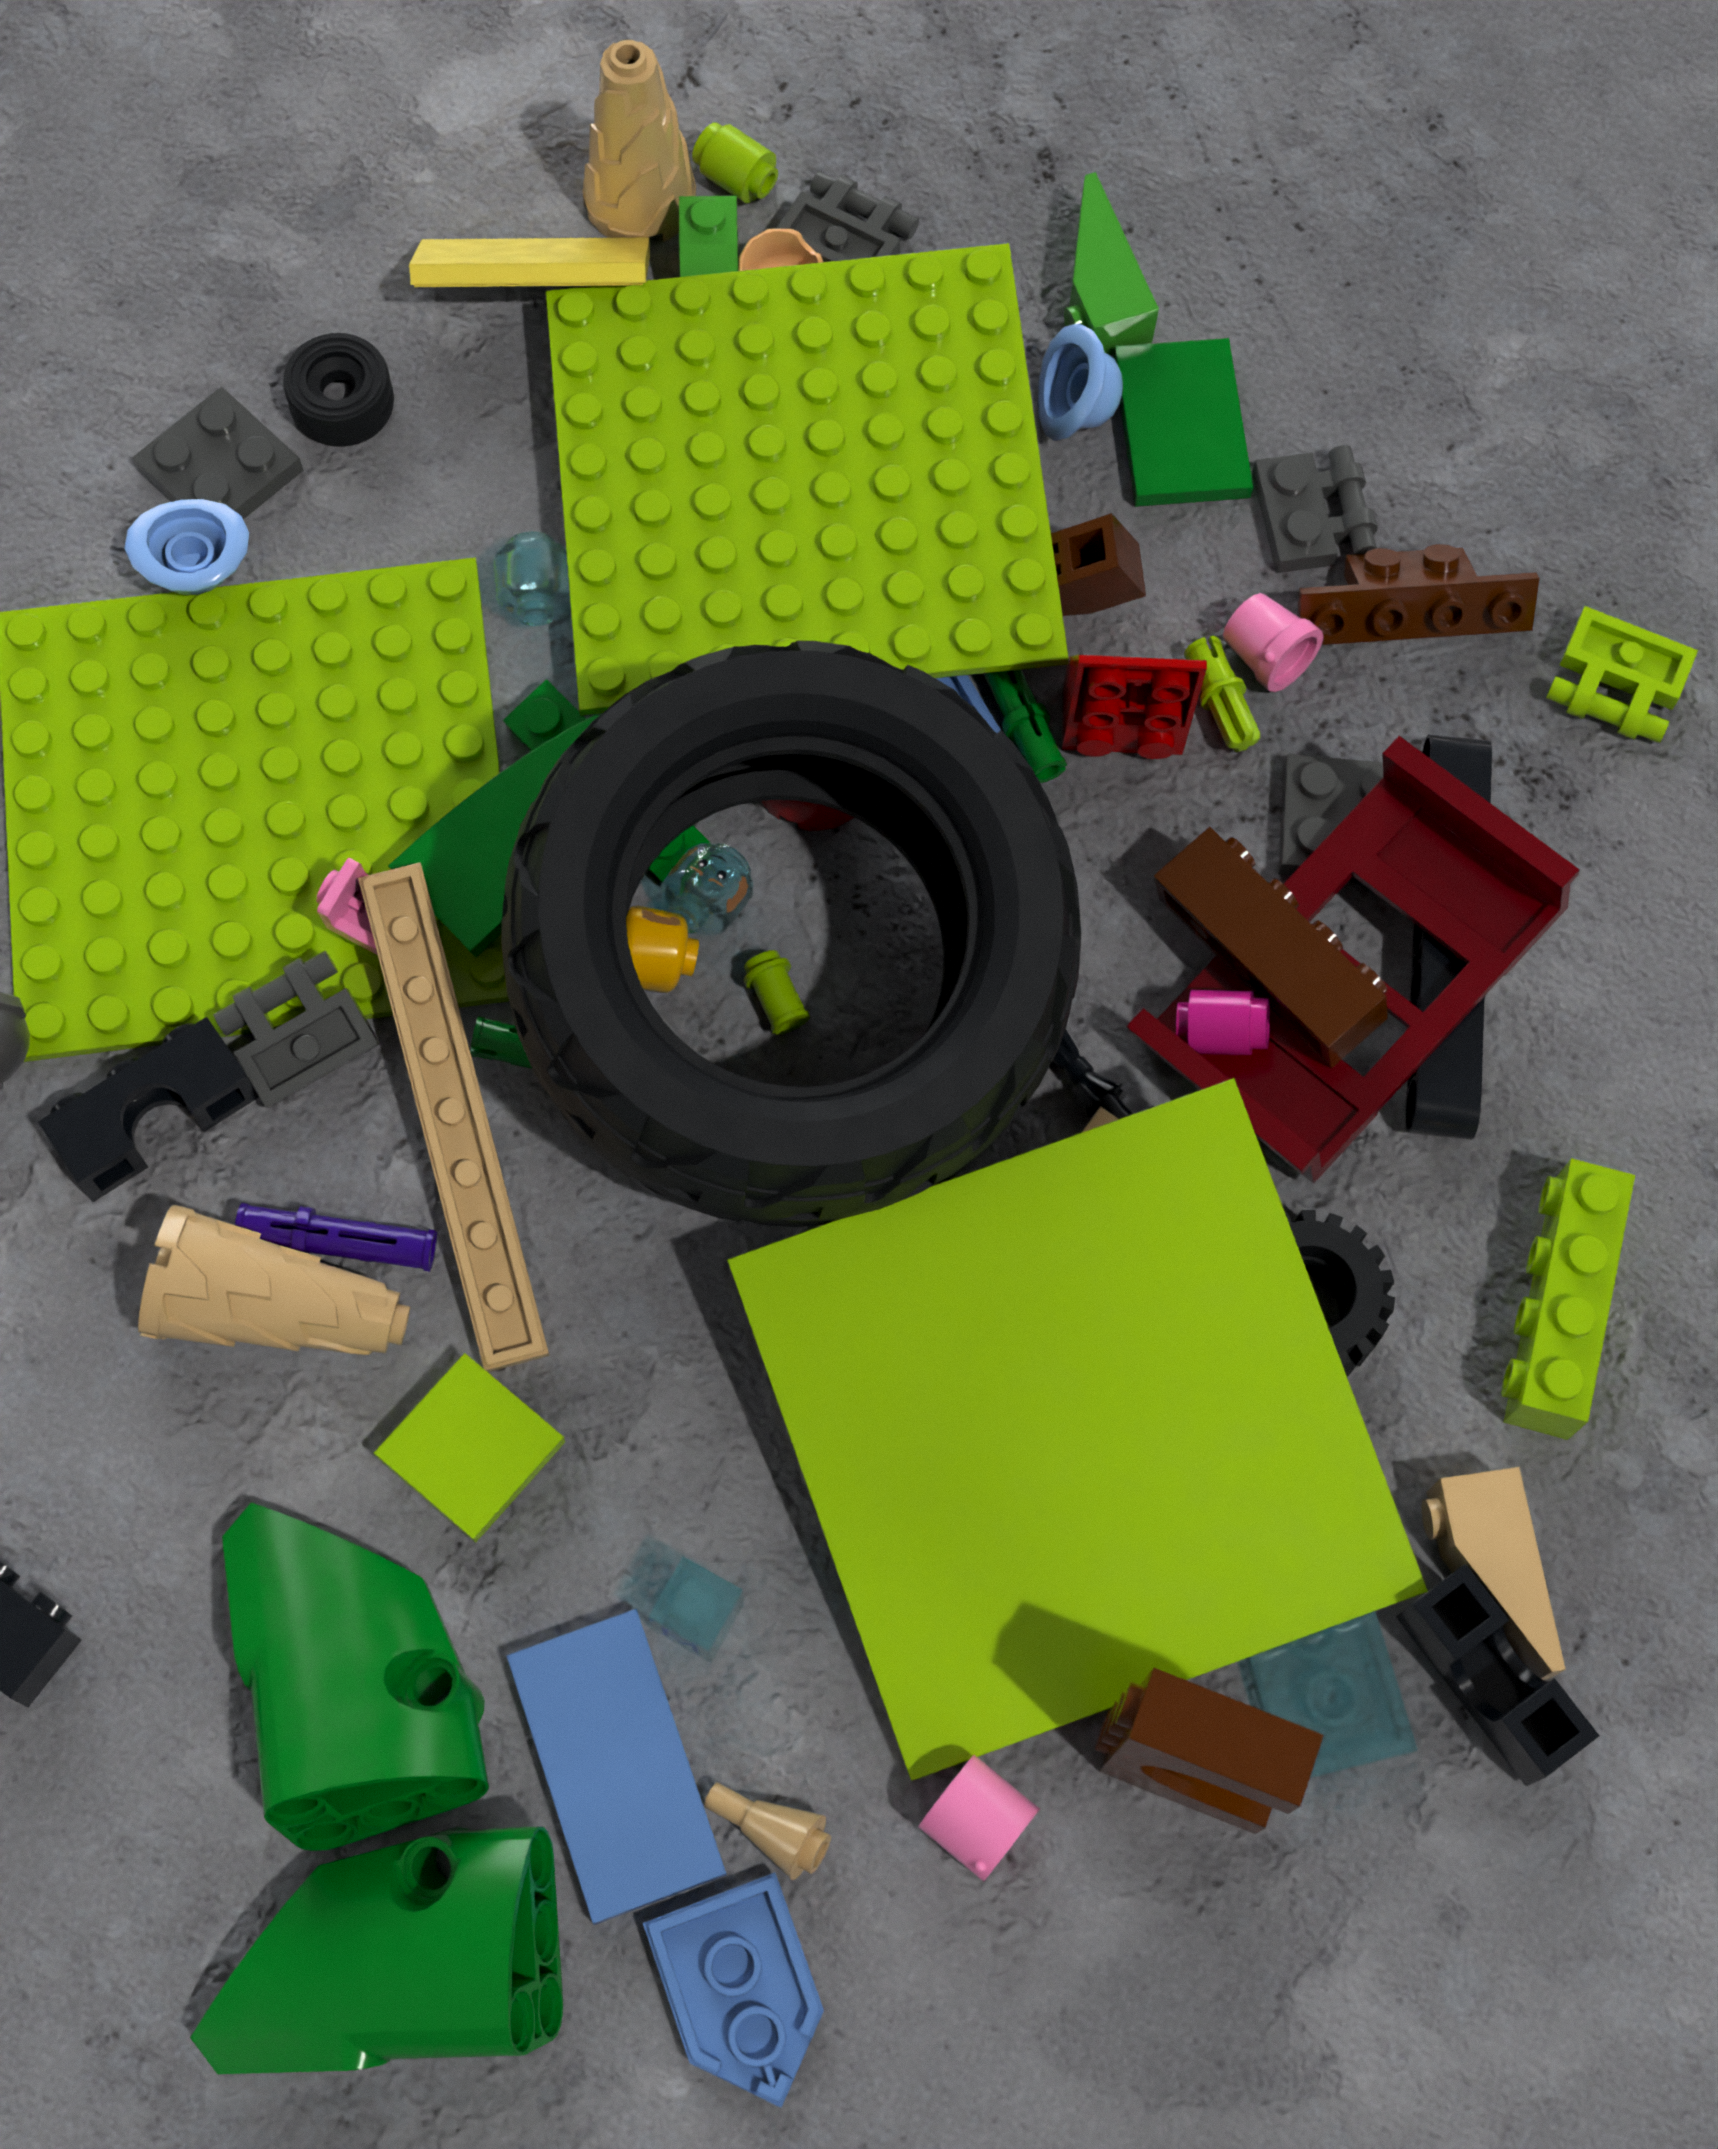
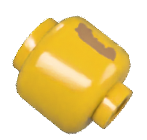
M639 905L630 907L626 917L627 937L633 965L641 986L644 990L668 993L677 986L681 975H693L698 956L699 940L688 938L687 921L679 913Z

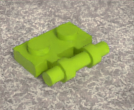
M1584 606L1559 666L1582 675L1578 684L1555 676L1546 698L1567 706L1566 713L1584 719L1587 714L1618 727V734L1633 740L1637 735L1660 743L1667 730L1669 721L1648 713L1651 702L1673 710L1681 696L1698 650ZM1602 682L1632 694L1629 704L1596 692L1599 683Z

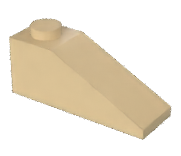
M1520 1467L1440 1478L1426 1492L1428 1499L1422 1501V1520L1429 1540L1437 1539L1440 1557L1452 1573L1466 1564L1509 1619L1503 1626L1508 1642L1522 1662L1535 1675L1543 1680H1548L1563 1672L1566 1668Z

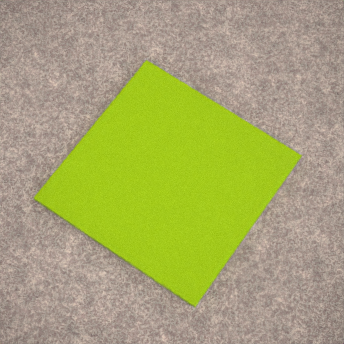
M1009 243L646 280V283H643V285L588 286L546 291L580 715L603 713L622 696L644 682L670 672L678 665L691 659L734 646L768 645L785 647L796 641H819L848 645L856 650L870 653L899 669L904 670L907 665H910L934 678L1068 664L1069 657Z
M476 557L221 586L199 595H182L176 592L0 612V699L14 996L20 998L24 1007L25 1020L30 1032V1047L24 1062L162 1045L165 1036L175 1028L187 1023L196 1024L205 1017L209 1019L220 1037L252 1034L248 1025H245L226 1036L217 1024L213 1014L234 1003L232 996L249 986L255 991L285 973L283 967L298 958L305 962L325 950L338 969V973L317 984L325 1000L347 988L350 990L366 1019L393 1016L378 955L327 929L317 913L319 904L316 899L318 891L327 875L333 870L340 871L348 858L361 863L365 873L368 875L391 870L388 865L413 842L468 796L500 773ZM435 916L459 1008L509 1002L501 934L476 958ZM296 996L268 1012V1016L274 1027L277 1028L305 1012L306 1009L299 997Z
M1234 1078L931 1186L917 1195L882 1209L842 1218L727 1259L911 1781L968 1761L973 1755L977 1757L1112 1708L1115 1701H1119L1122 1692L1127 1691L1131 1681L1140 1685L1153 1668L1188 1680L1428 1592Z

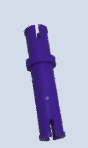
M241 1203L235 1219L236 1226L261 1233V1240L308 1254L314 1253L365 1262L420 1268L423 1271L429 1272L434 1263L437 1245L436 1230L429 1229L426 1231L368 1221L363 1222L316 1215L315 1208L300 1206L297 1212Z

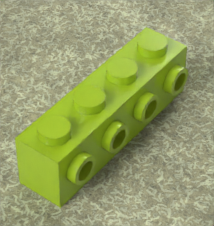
M1571 1158L1556 1177H1547L1538 1207V1212L1545 1215L1541 1236H1536L1533 1240L1526 1266V1273L1533 1275L1529 1297L1524 1296L1522 1298L1514 1324V1334L1521 1336L1516 1359H1510L1502 1383L1501 1395L1508 1398L1503 1423L1565 1440L1571 1438L1588 1423L1635 1175Z

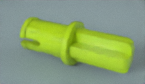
M1210 636L1208 642L1211 649H1209L1205 637L1191 643L1184 651L1186 660H1207V670L1201 687L1202 694L1199 701L1204 709L1212 712L1226 746L1232 748L1235 752L1245 751L1260 740V731L1243 696L1247 687L1243 679L1236 677L1231 669L1220 639L1216 636Z

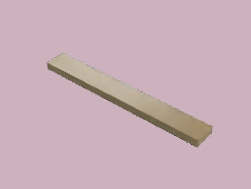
M421 862L358 878L483 1368L487 1372H492L550 1356Z

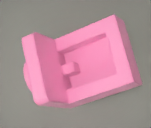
M348 858L340 871H331L323 881L316 899L319 904L317 913L327 929L378 955L358 878L368 876V874L365 873L361 863Z

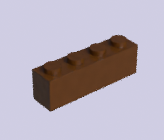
M1208 827L1154 875L1159 900L1259 998H1269L1270 1009L1332 1069L1388 1019L1387 996L1384 995L1388 989L1385 983L1368 965L1361 963L1355 967L1340 952L1343 946L1327 925L1319 920L1311 924L1296 910L1299 907L1298 901L1282 882L1273 878L1268 883L1253 868L1256 865L1255 860L1237 839L1230 837L1224 841L1211 827Z

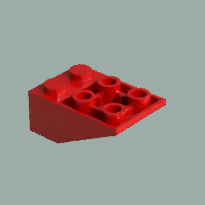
M1098 655L1068 656L1069 662L1066 667L1063 683L1062 750H1077L1083 755L1093 757L1104 756L1111 752L1138 753L1140 756L1148 759H1163L1171 755H1183L1207 670V660Z

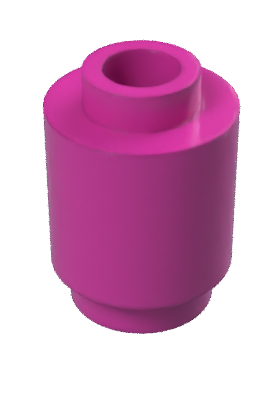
M1191 990L1189 1002H1178L1176 1035L1183 1041H1188V1045L1199 1054L1251 1055L1253 1049H1268L1270 1032L1269 998H1254L1253 991Z

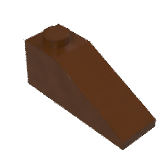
M1112 513L1051 533L1063 616L1092 614L1146 596L1139 543Z

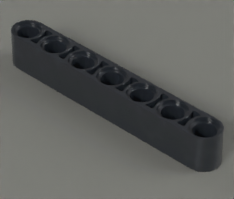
M1428 734L1422 753L1491 803V742L1488 740ZM1413 923L1410 1002L1424 1012L1467 964ZM1485 996L1407 1080L1406 1130L1408 1133L1474 1139L1481 1112Z

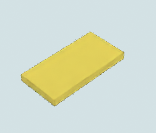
M649 237L421 239L409 263L410 284L414 285V287L643 285L647 279L650 243Z

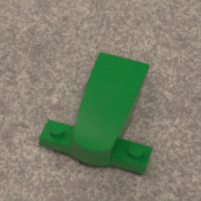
M547 679L502 720L507 728L531 752L468 796L388 865L392 870L421 862L435 916L476 958L501 934L502 907L508 864L521 823L531 803L536 800L543 782L560 756L599 716L594 715L586 719L583 715H580V712ZM693 825L675 838L654 860L648 870L671 891L693 870L691 867H696L698 862L708 856L714 848L710 841ZM697 847L698 849L678 866L680 868L669 876L670 871L682 856L689 850Z

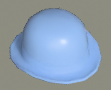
M1080 323L1065 326L1050 341L1042 360L1038 385L1039 419L1045 435L1053 441L1069 438L1079 428L1088 429L1101 426L1114 415L1122 396L1123 379L1115 359L1104 352L1103 345L1095 332Z
M205 499L177 500L160 504L139 515L127 530L124 549L132 567L150 583L182 595H199L218 587L236 571L247 554L249 531L242 516L226 504Z

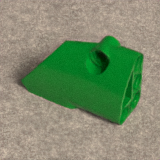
M251 1502L224 1533L222 1542L233 1651L239 1674L245 1686L251 1692L263 1813L266 1822L295 1846L303 1850L324 1851L440 1814L483 1797L489 1789L478 1724L484 1713L485 1700L481 1690L464 1672L427 1582L413 1572L352 1542L283 1513ZM451 1689L445 1700L435 1705L438 1698L444 1692Z
M540 1826L479 1830L453 1827L415 1840L319 1865L280 1909L235 1968L190 2037L217 2074L351 2071L377 2067L388 2063L390 2059L525 2056L553 2041L558 2035L562 2023L563 1990L554 1852L548 1831L545 1827ZM439 1849L445 1852L450 1861L451 1871L448 1879L442 1876L437 1867L436 1857Z

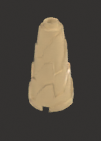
M622 40L611 44L603 52L600 62L599 96L594 99V123L590 124L589 163L585 164L584 207L586 205L588 219L592 225L608 238L650 237L663 233V242L679 233V196H696V182L691 169L687 143L679 129L677 111L671 97L667 93L663 73L653 50L643 42Z
M172 1205L166 1213L154 1245L160 1247V1251L155 1264L149 1263L143 1288L138 1321V1332H141L140 1336L163 1340L171 1338L234 1347L235 1342L299 1351L300 1347L361 1355H369L372 1352L386 1354L389 1343L402 1345L411 1307L399 1304L400 1292L386 1289L385 1283L321 1263V1257L261 1240V1233L195 1213L191 1208Z

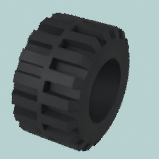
M1301 1210L1295 1221H1291L1286 1212V1217L1307 1272L1324 1281L1337 1298L1340 1308V1321L1338 1324L1329 1327V1331L1348 1377L1356 1366H1361L1389 1326L1386 1321L1393 1313L1395 1297L1388 1296L1387 1294L1394 1285L1392 1271H1380L1379 1265L1385 1258V1255L1378 1244L1368 1249L1362 1243L1368 1233L1358 1225L1350 1233L1340 1227L1343 1217L1329 1213L1326 1220L1321 1222L1316 1221V1210Z

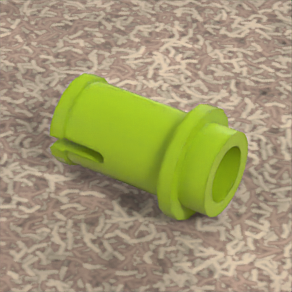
M769 950L752 957L745 963L744 969L747 974L743 981L747 988H754L771 1024L770 1028L773 1033L781 1035L791 1032L804 1025L810 1019V1015L805 1010L788 974L791 964L787 958H781L777 950Z

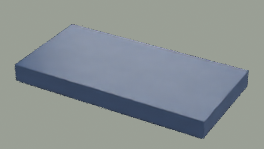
M637 1609L506 1655L592 1923L597 1925L726 1876L727 1874Z

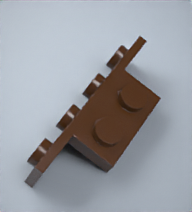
M1436 544L1428 546L1424 550L1396 552L1391 549L1376 548L1369 550L1366 554L1346 555L1344 577L1348 585L1299 588L1297 616L1301 619L1310 620L1322 630L1324 637L1322 645L1532 631L1540 578L1537 572L1477 576L1463 547L1455 548L1449 545Z

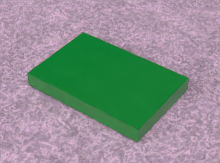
M1229 338L1115 346L1113 358L1121 371L1123 379L1120 409L1135 507L1251 498L1253 482Z

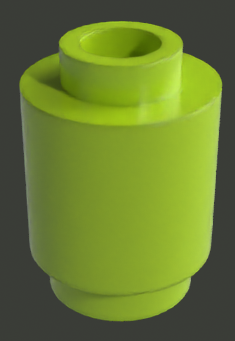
M717 122L709 124L702 131L694 145L692 160L699 165L700 173L733 196H737L744 203H750L756 198L763 199L770 193L777 181L778 169L775 168L776 154L731 124L724 126Z

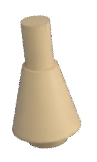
M718 1782L712 1786L705 1799L704 1807L741 1827V1832L791 1880L798 1878L804 1870L810 1874L814 1873L826 1855L831 1835L824 1832L826 1817L824 1815L760 1800L753 1802Z

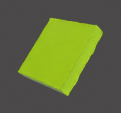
M464 1353L378 1447L374 1455L473 1542L477 1543L566 1441L564 1436Z

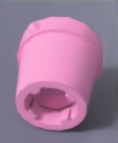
M1262 593L1255 594L1243 602L1230 617L1223 632L1224 641L1253 671L1256 680L1268 691L1274 693L1292 684L1308 668L1320 650L1324 638L1322 630L1310 620L1301 619Z

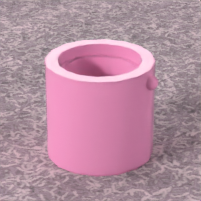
M973 1755L935 1802L918 1828L984 1882L1040 1808L977 1756Z

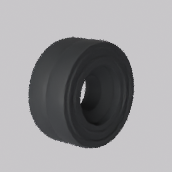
M346 333L320 335L302 344L292 354L286 365L283 387L292 418L300 430L312 440L334 447L352 446L369 440L380 432L388 422L394 404V392L389 370L381 353L365 339ZM337 380H346L355 386L352 394L341 400L329 399L324 396L323 392L328 384Z

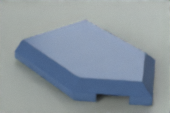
M775 1872L644 1922L643 1926L689 2063L782 2108L824 2009Z

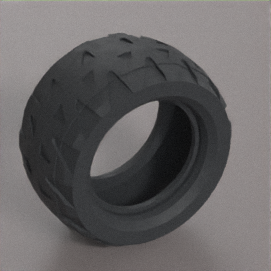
M796 641L785 647L768 645L734 646L684 662L672 671L654 677L626 693L599 715L560 756L547 775L536 800L531 803L521 823L509 860L505 882L501 945L507 994L518 1037L536 1077L560 1109L563 1117L580 1138L614 1168L628 1177L632 1176L654 1193L680 1206L731 1221L740 1222L744 1220L769 1226L803 1227L824 1225L842 1218L879 1210L946 1181L986 1149L1014 1120L1039 1087L1059 1049L1064 1035L1079 977L1081 922L1078 885L1065 835L1058 825L1051 803L1033 769L1013 742L1001 730L996 733L979 712L961 698L954 689L922 670L907 665L904 670L899 669L870 653L856 650L848 645L819 641ZM767 800H795L820 804L839 810L862 821L891 842L919 875L929 893L941 930L943 945L942 984L937 1006L926 1033L907 1051L870 1073L843 1082L810 1087L780 1086L736 1075L710 1062L685 1044L665 1024L641 986L629 949L626 917L633 896L651 864L675 838L697 822L719 811L741 804Z

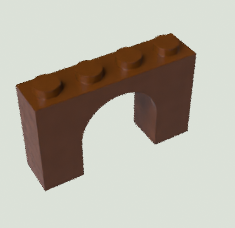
M1153 1668L1140 1685L1131 1681L1127 1691L1122 1692L1118 1702L1115 1701L1112 1710H1108L1094 1750L1105 1754L1099 1772L1256 1834L1266 1828L1272 1808L1289 1814L1301 1807L1324 1735Z

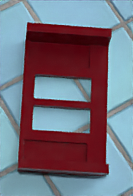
M1398 736L1382 753L1383 778L1284 883L1298 901L1299 907L1296 910L1311 922L1352 877H1355L1467 964L1424 1012L1385 983L1388 989L1384 994L1387 996V1012L1408 1029L1363 1077L1343 1060L1339 1061L1331 1069L1271 1009L1268 1049H1253L1251 1055L1199 1054L1188 1045V1041H1183L1176 1035L1178 1002H1189L1191 990L1252 991L1217 956L1212 959L1157 1019L1143 1008L1126 1026L1127 1031L1199 1090L1234 1078L1256 1137L1313 1184L1378 1115V1111L1495 984L1508 974L1566 911L1569 903L1570 884L1579 875L1580 870L1401 736ZM1342 949L1340 951L1355 967L1361 964L1345 950Z

